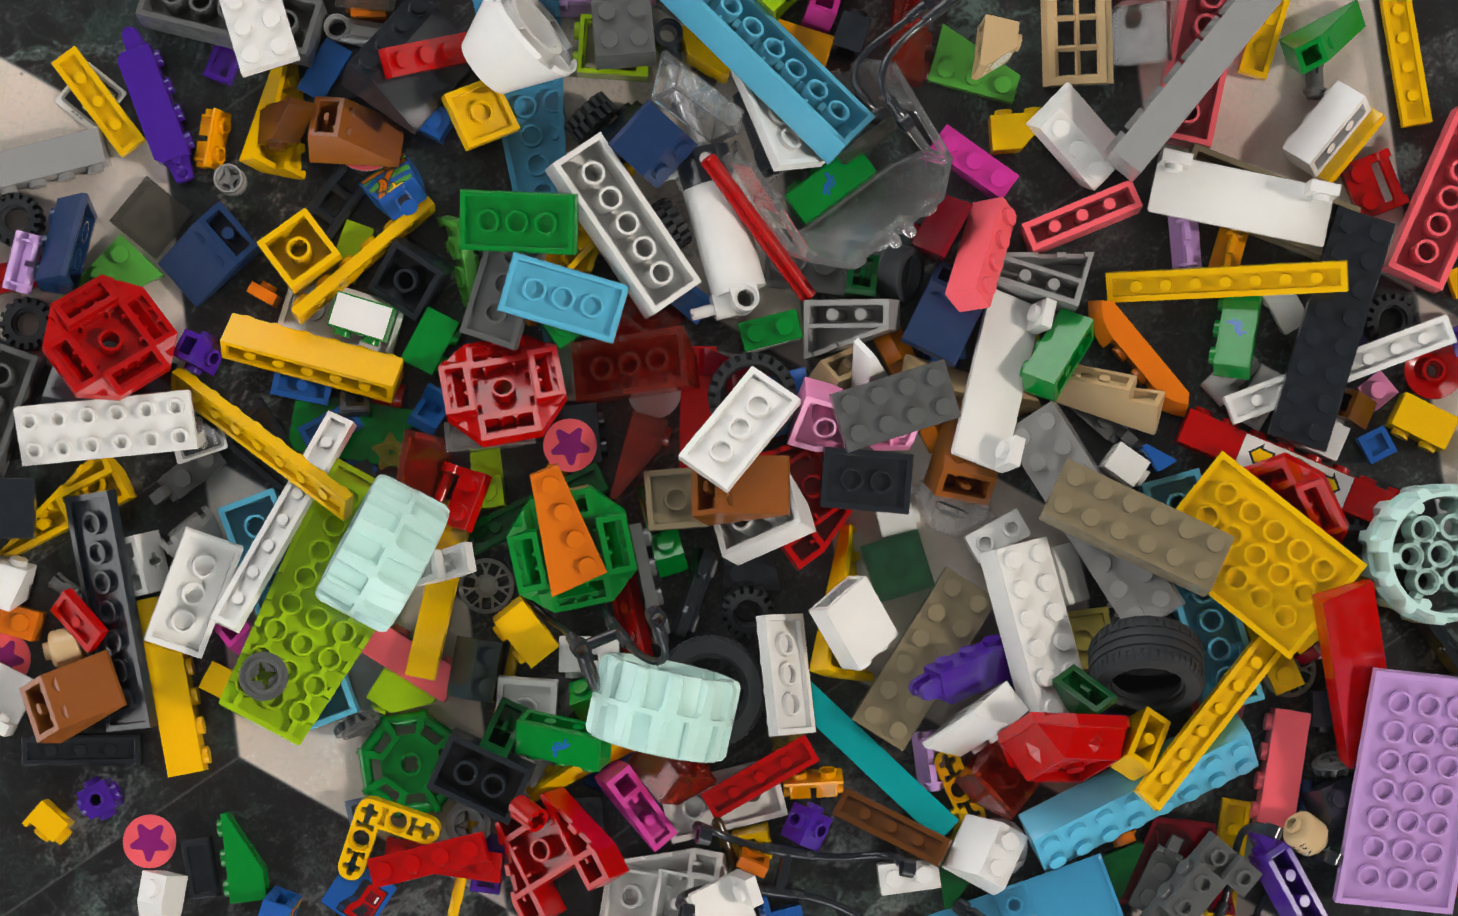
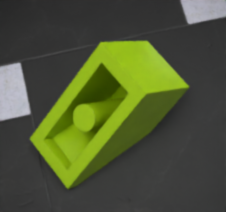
M500 449L471 452V470L485 473L492 477L480 511L500 509L506 506L507 500Z
M384 667L366 696L367 699L372 701L369 706L384 715L387 711L394 713L432 704L437 701L435 697Z

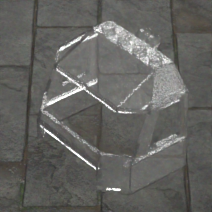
M865 58L858 70V82L861 88L865 89L874 104L883 109L887 106L884 103L885 99L878 84V72L882 61ZM890 62L886 71L887 88L890 94L895 96L903 110L915 112L937 150H933L918 129L913 127L907 133L921 151L892 162L799 230V232L779 202L782 198L781 194L773 192L769 186L771 182L788 170H784L771 177H764L758 166L750 161L742 146L736 140L731 145L734 152L726 153L721 159L732 178L790 256L810 263L849 270L859 268L867 261L866 257L874 251L879 252L889 245L892 248L900 247L902 242L898 234H905L910 238L915 236L917 231L913 223L920 217H927L937 210V205L945 199L953 157L895 62ZM839 69L831 71L830 73L855 96L850 80L851 69L843 73ZM769 211L775 212L779 216L780 220L782 221L785 228L792 237V242L783 232V230L772 217Z

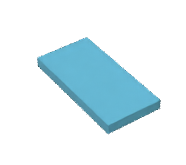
M513 252L497 311L613 344L629 285Z

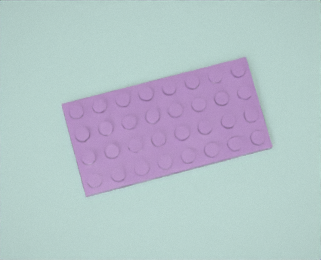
M1373 667L1340 852L1343 855L1340 868L1337 869L1332 897L1335 903L1453 914L1458 887L1457 676Z

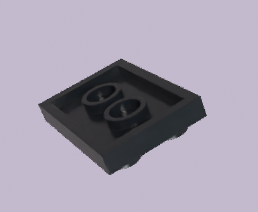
M823 447L818 507L908 515L914 455L868 450L846 452L845 448Z

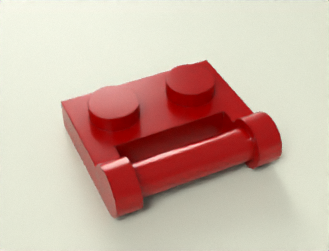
M1389 148L1350 162L1340 174L1351 204L1361 207L1360 213L1375 217L1410 203L1408 195H1404L1389 159L1391 156ZM1376 162L1380 166L1393 198L1385 202L1371 164Z
M444 462L441 469L443 475L434 499L444 504L454 476L459 477L448 505L450 512L446 526L472 533L492 477L485 473Z

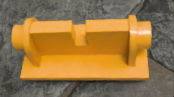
M213 108V110L206 109L205 114L201 116L199 135L207 136V141H197L194 161H196L195 167L207 169L208 167L216 170L219 166L223 165L226 159V145L228 134L231 130L232 114Z
M1219 227L1208 267L1239 266L1248 234L1238 230Z
M823 766L819 769H804L783 781L784 797H790V800L811 798L810 788H816L817 798L838 797V794L843 793L842 768Z

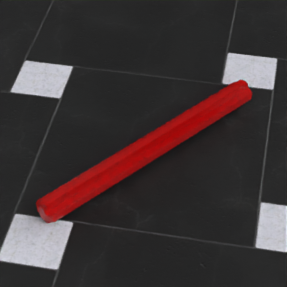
M715 154L705 157L701 162L702 167L801 302L804 303V300H810L815 295V290Z

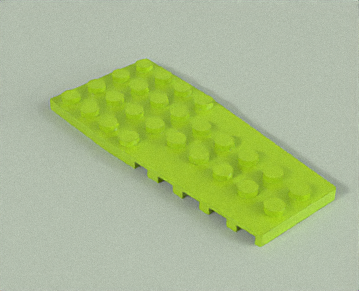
M339 458L334 462L328 475L341 486L347 487L354 494L352 515L345 521H342L316 500H313L285 553L219 700V705L296 746L302 744L304 738L375 632L369 626L323 603L316 597L317 586L337 546L375 478ZM259 652H269L277 655L283 660L288 669L286 688L279 696L268 701H257L245 694L239 684V671L243 662L249 656ZM259 664V674L252 678L251 681H261L267 690L268 679L276 675V672H265L264 668Z

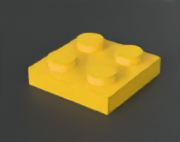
M481 80L446 93L441 97L443 105L466 151L513 134L520 129L505 95L493 91Z

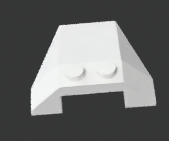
M691 848L624 859L630 871L613 882L604 885L599 916H678L675 901L681 892L692 887L709 884L729 873L726 855L722 852Z

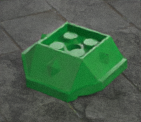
M589 484L569 489L607 573L552 597L534 496L528 498L506 534L519 595L529 600L531 599L554 613L614 601L628 580L637 571L625 509Z

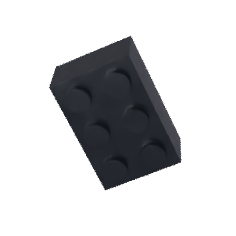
M455 727L448 737L426 788L509 825L512 820L509 816L511 814L508 810L509 805L515 797L524 794L537 764L511 752L507 758H504L479 746L481 738Z

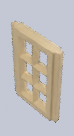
M1040 0L1043 88L1062 87L1066 82H1069L1072 86L1114 84L1112 0H1095L1096 13L1079 14V0H1073V15L1058 16L1057 0ZM1080 20H1096V44L1080 45ZM1074 21V45L1058 46L1057 22ZM1097 50V74L1081 75L1080 51ZM1074 51L1075 75L1059 76L1058 52Z

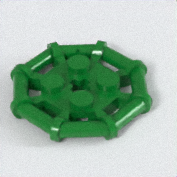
M423 708L421 711L391 716L385 714L381 716L380 722L360 748L357 747L356 754L359 755L364 788L361 791L364 796L366 794L368 796H377L424 813L441 812L448 797L439 793L435 795L426 786L440 757V750L444 748L452 730L430 715L427 709ZM416 724L415 733L398 735L395 729L397 726ZM425 726L443 738V740L435 744L422 734ZM387 732L391 741L382 753L375 751L374 748ZM415 756L418 759L416 764L419 768L417 771L415 769H411L409 772L404 769L406 767V763L403 761L404 758ZM371 759L380 760L382 778L374 781ZM386 783L400 794L398 800H394L379 788ZM424 792L427 801L406 804L407 795ZM400 812L393 813L397 819L405 816Z

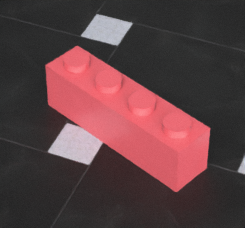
M1127 180L1025 222L1021 225L1019 233L1028 252L1042 254L1134 216L1140 212L1143 204L1133 182Z
M1004 197L972 203L973 206L967 219L945 295L959 312L989 308L991 306L1017 217L1014 209L1010 207Z
M397 623L386 632L375 630L369 642L362 650L363 654L444 703L448 700L450 696L446 694L453 657L447 654L444 658L441 657L436 681L407 676L405 671L413 641L409 637L411 632Z
M1270 707L1269 713H1265L1263 730L1267 731L1265 742L1260 743L1258 759L1262 760L1260 772L1256 771L1254 777V789H1257L1256 801L1251 802L1249 818L1253 819L1252 823L1260 822L1266 824L1268 822L1284 829L1286 820L1296 813L1311 720L1310 713Z

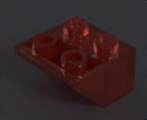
M635 751L627 761L657 801L663 804L680 805L714 786L717 782L716 778L711 774V768L707 763L671 759Z

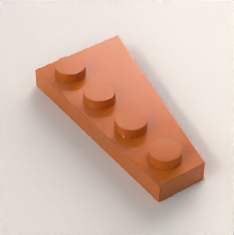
M558 463L530 474L552 597L607 573Z

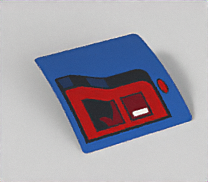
M353 858L349 863H346L349 865V871L354 872L356 868H360L356 866V860ZM368 868L356 880H347L339 873L321 902L341 916H379L394 894L396 886L391 884L373 889Z

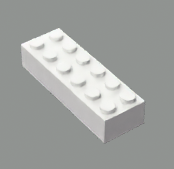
M601 132L545 169V172L560 193L578 194L579 222L622 284L629 285L628 294L645 319L656 314L702 282Z
M1047 536L978 554L1015 692L1029 709L1022 717L1030 712L1069 713L1054 688L1052 679L1073 664L1081 670L1083 669Z

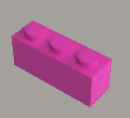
M948 124L927 153L990 199L1005 197L1019 177L1017 173Z

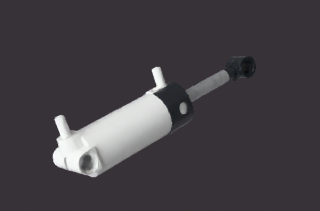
M664 18L654 28L655 48L658 51L659 57H664L685 133L698 144L666 181L676 179L679 192L683 194L711 292L709 297L710 304L691 309L690 316L693 321L714 316L716 321L730 317L743 319L758 305V289L764 287L766 282L751 232L701 165L705 157L715 154L737 183V175L728 143L706 144L681 52L684 51L682 43L683 28L675 19ZM664 30L670 31L674 36V40L671 42L664 41L660 37V32ZM737 297L743 298L746 301L747 306L744 307L740 305L737 301Z

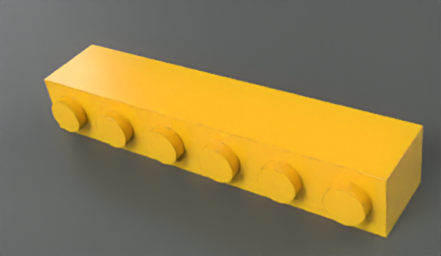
M232 313L220 340L222 358L393 403L403 378L404 359L394 354L381 353L364 346L347 344L335 338L317 336L305 330L299 331L287 328L281 324L261 321L249 315Z
M157 596L136 600L169 778L208 770V763L212 762L209 746H204L202 734H206V724L204 717L199 716L197 705L201 704V697L198 687L193 685L192 675L196 673L193 658H188V654L144 640L145 632L159 598Z

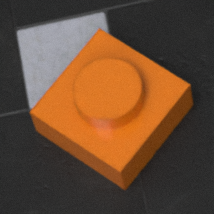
M263 280L260 285L252 281L247 289L248 293L276 309L282 300L276 294L278 289Z
M742 846L738 853L736 867L755 875V877L757 875L764 879L769 869L770 857Z

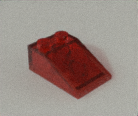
M633 411L610 494L612 501L618 502L643 474V471L661 454L663 446L669 447L673 430L668 428V420Z
M404 429L396 480L434 498L443 475V471H441L443 463L451 462L453 446H448L449 440Z

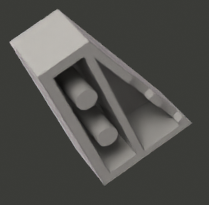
M1006 252L996 289L1033 304L1048 297L1057 301L1055 311H1060L1063 308L1075 313L1080 303L1094 252H1085L1084 254H1066V252H1057L1056 254Z
M804 300V360H817L851 348L857 338L865 343L900 330V300Z

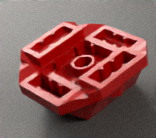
M101 274L51 303L42 352L76 398L120 401L170 371L178 332L144 287L114 280L112 277ZM107 341L115 342L117 346L113 348H108L104 346L103 343Z
M522 334L518 350H512L488 341L464 344L448 360H445L438 366L447 421L483 448L543 437L567 401L557 346L548 342L544 343L525 334Z
M1286 452L1244 467L1340 544L1342 543L1348 531L1349 523L1324 472Z
M1030 712L997 733L999 745L1009 767L1016 768L1026 781L1082 783L1120 760L1127 732L1132 728L1130 716Z

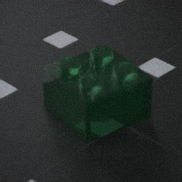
M918 529L859 547L869 582L881 603L935 586Z

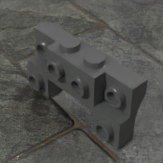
M1209 831L1187 859L1182 860L1178 864L1176 872L1168 882L1163 883L1159 887L1157 895L1139 916H1201L1226 884L1244 898L1263 874L1217 835Z

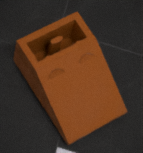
M315 96L314 103L316 107L310 120L307 135L310 162L399 167L405 133L403 126L391 118L349 99Z
M957 402L959 410H961L962 402ZM958 418L943 422L923 483L935 496L988 506L998 478V472L952 454L951 448Z
M758 455L728 493L692 469V517L708 526L790 515L789 456Z
M108 650L42 674L19 688L37 743H62L127 705Z

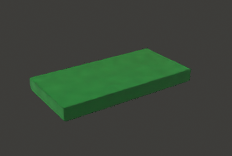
M460 189L459 250L561 255L577 254L578 194Z
M331 397L329 406L295 399L289 441L296 451L305 452L307 449L297 428L325 414L328 410L330 411L340 406V398ZM370 403V417H360L364 428L352 433L339 458L360 462L368 459L369 463L405 469L412 425L408 424L407 421L413 410Z

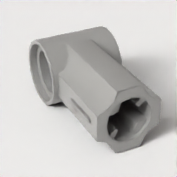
M338 13L332 14L325 19L324 31L327 38L339 45L347 44L363 47L383 23L347 18ZM337 23L346 26L345 32L339 36L330 33L331 27Z
M1255 356L1253 357L1250 377L1261 367ZM1213 372L1200 386L1221 407L1224 404L1222 397L1238 392V387L1246 380L1214 376Z

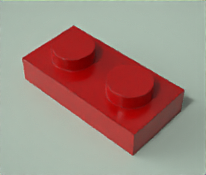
M72 588L63 590L50 609L87 653L96 650L109 632Z

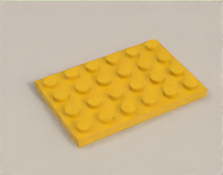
M1223 451L1175 508L1235 537L1208 595L1288 659L1292 658L1317 627L1312 594L1353 583L1367 566L1366 563Z

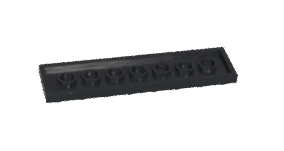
M1340 206L1336 207L1320 261L1347 260L1349 291L1309 294L1267 435L1321 452L1327 451L1396 224Z
M112 489L65 497L64 502L82 600L109 630L97 649L92 651V654L108 650L127 705L104 718L106 731L113 732L157 726V714L116 490Z

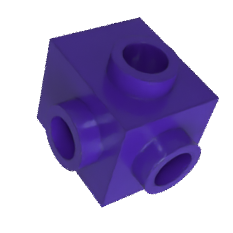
M185 329L174 351V357L186 363L184 369L200 376L201 372L214 376L223 359L221 357V346L217 344L219 339L205 331L198 334Z
M99 776L94 777L83 783L84 789L76 793L79 798L76 802L83 816L88 815L90 820L99 817L100 821L106 820L117 814L115 808L124 804L122 791L117 782L112 781L111 777L100 780ZM94 794H98L101 797L99 805L93 796Z
M808 801L805 806L794 802L780 835L799 845L819 852L833 819L822 814L824 808Z

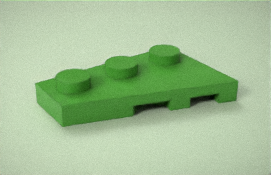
M943 24L927 82L1012 105L1020 75L1003 64L978 80L971 79L975 44Z
M450 215L437 217L439 227L445 226L448 241L444 244L447 253H450L452 259L456 261L457 266H454L453 273L463 306L467 307L480 261L474 250H459L460 218Z
M120 234L82 274L79 287L101 274L112 277L114 280L128 282L141 287L165 277V275Z

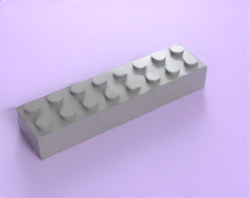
M1227 0L1218 11L1222 17L1219 18L1217 15L1213 17L1199 34L1203 40L1200 41L1196 38L1181 56V59L1185 62L1181 64L1177 61L1162 81L1166 84L1164 88L1159 84L1143 104L1147 106L1146 110L1144 111L1140 107L1124 127L1128 129V132L1125 134L1123 131H1120L1108 145L1106 150L1110 154L1105 158V161L1133 182L1282 0Z
M1050 401L1015 425L1013 436L1018 435L1026 439L1021 464L1045 502H1047L1067 459L1102 474L1056 402ZM1066 533L1120 619L1147 615L1165 617L1186 604L1172 582Z

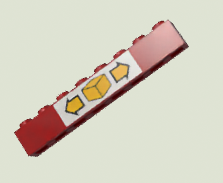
M1196 406L1195 410L1192 408L1187 410L1173 441L1176 445L1212 460H1215L1223 451L1243 467L1286 452L1324 472L1344 515L1361 521L1365 520L1369 524L1374 517L1373 507L1379 501L1391 500L1400 493V490L1392 487H1387V490L1377 487V481L1372 478L1360 475L1358 479L1348 474L1349 469L1338 464H1333L1332 467L1321 463V457L1312 453L1305 452V455L1294 452L1295 447L1286 442L1278 441L1277 444L1266 440L1267 435L1260 431L1251 429L1250 432L1239 429L1240 424L1232 425L1231 420L1228 418H1223L1222 421L1211 417L1213 412Z

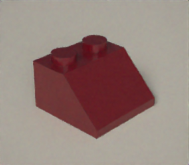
M940 192L936 199L930 197L922 213L927 215L922 225L916 223L908 239L913 241L911 247L919 249L923 256L936 263L939 260L943 261L973 205Z

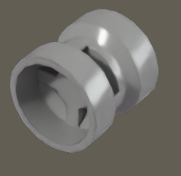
M230 163L223 164L214 172V184L225 195L236 197L246 190L247 177L236 165Z

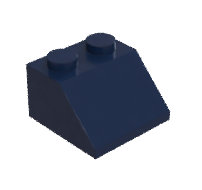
M650 100L643 104L608 143L614 151L657 189L698 145Z

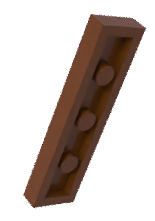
M845 787L832 813L834 816L937 868H940L953 842L951 839Z

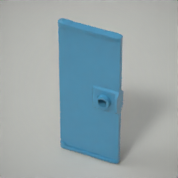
M1101 853L1007 886L1005 890L994 896L989 893L967 901L971 904L970 907L977 908L986 916H1124ZM951 908L936 912L928 916L959 915L953 912Z

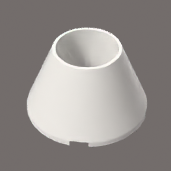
M483 0L461 45L463 55L474 73L484 84L499 94L571 75L577 68V59L571 60L569 51L573 49L569 39L556 19L539 0Z

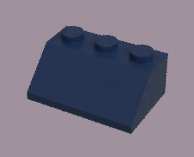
M78 193L58 198L56 207H52L49 212L48 224L50 229L48 235H44L42 238L41 252H43L41 262L35 264L33 277L41 291L66 295L79 287L97 220V213L87 193Z

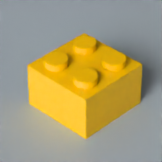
M303 208L257 242L261 251L296 297L317 283L324 275L335 270L343 260L339 251L306 208Z

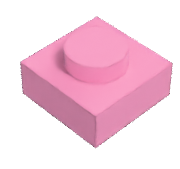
M1381 370L1375 372L1355 388V390L1361 391L1377 402L1374 411H1377L1399 393Z

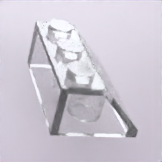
M667 50L663 51L651 100L711 144L720 143L739 135L744 110L729 96Z

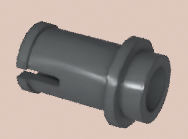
M1324 64L1306 73V88L1303 89V94L1306 95L1307 100H1321L1324 97V92L1327 90L1324 87Z
M61 572L56 574L58 578L54 576L49 582L48 587L59 595L63 590L72 588L82 599L80 586L69 580Z

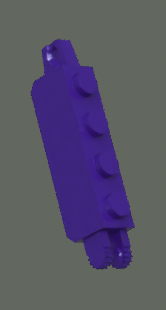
M126 26L121 34L126 51L120 53L117 62L152 156L159 164L169 168L178 184L195 179L191 158L195 157L192 148H195L196 144L191 132H185L181 121L186 120L181 105L179 103L175 105L171 94L175 93V88L170 77H165L161 68L165 66L163 56L159 49L154 50L149 43H145V40L142 38L143 36L137 29Z
M1000 634L986 636L982 642L963 646L954 654L936 658L933 663L924 666V674L911 680L908 690L911 695L920 696L925 701L937 698L952 705L1011 679Z
M1252 831L1248 832L1247 835L1253 848L1251 849L1252 853L1247 855L1251 865L1263 874L1260 881L1279 916H1328L1291 846L1285 843V841H1278L1267 836L1255 834Z

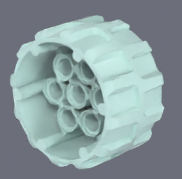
M380 474L366 493L317 586L316 597L323 603L378 632H386L400 614L429 562L445 529L450 510L446 505L387 475Z
M1426 484L1403 487L1400 493L1393 499L1379 501L1373 507L1374 517L1367 530L1360 531L1358 542L1362 545V561L1367 564L1360 576L1367 577V579L1369 578L1374 582L1377 604L1393 609L1400 614L1402 620L1435 625L1457 622L1458 484ZM1432 498L1440 500L1439 508L1442 511H1447V513L1436 515L1433 519L1429 516L1417 515L1422 514L1425 510L1423 502ZM1447 519L1452 523L1450 534H1446L1443 527ZM1418 521L1423 525V533L1420 537L1414 531L1415 524ZM1401 525V533L1405 541L1404 543L1394 544L1397 530ZM1435 546L1440 552L1436 562L1431 558V551ZM1405 549H1408L1411 555L1407 564L1402 561L1401 557ZM1394 568L1407 570L1404 582L1407 590L1410 591L1409 595L1401 586ZM1450 572H1453L1456 576V582L1452 587L1447 581ZM1421 574H1424L1427 578V584L1423 589L1418 585V579ZM1438 589L1442 592H1449L1445 597L1448 604L1430 610L1432 607L1431 601L1423 598L1424 595L1434 594Z
M611 652L604 654L600 658L598 665L600 690L592 693L586 721V729L592 736L623 748L677 760L715 763L716 761H722L726 757L741 690L738 681L714 671L667 660L662 665H651L630 653Z

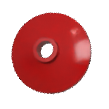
M1448 345L1405 361L1404 377L1408 386L1414 393L1426 399H1442L1451 395L1458 388V357H1455L1453 347ZM1429 365L1435 368L1434 376H1429L1426 372Z

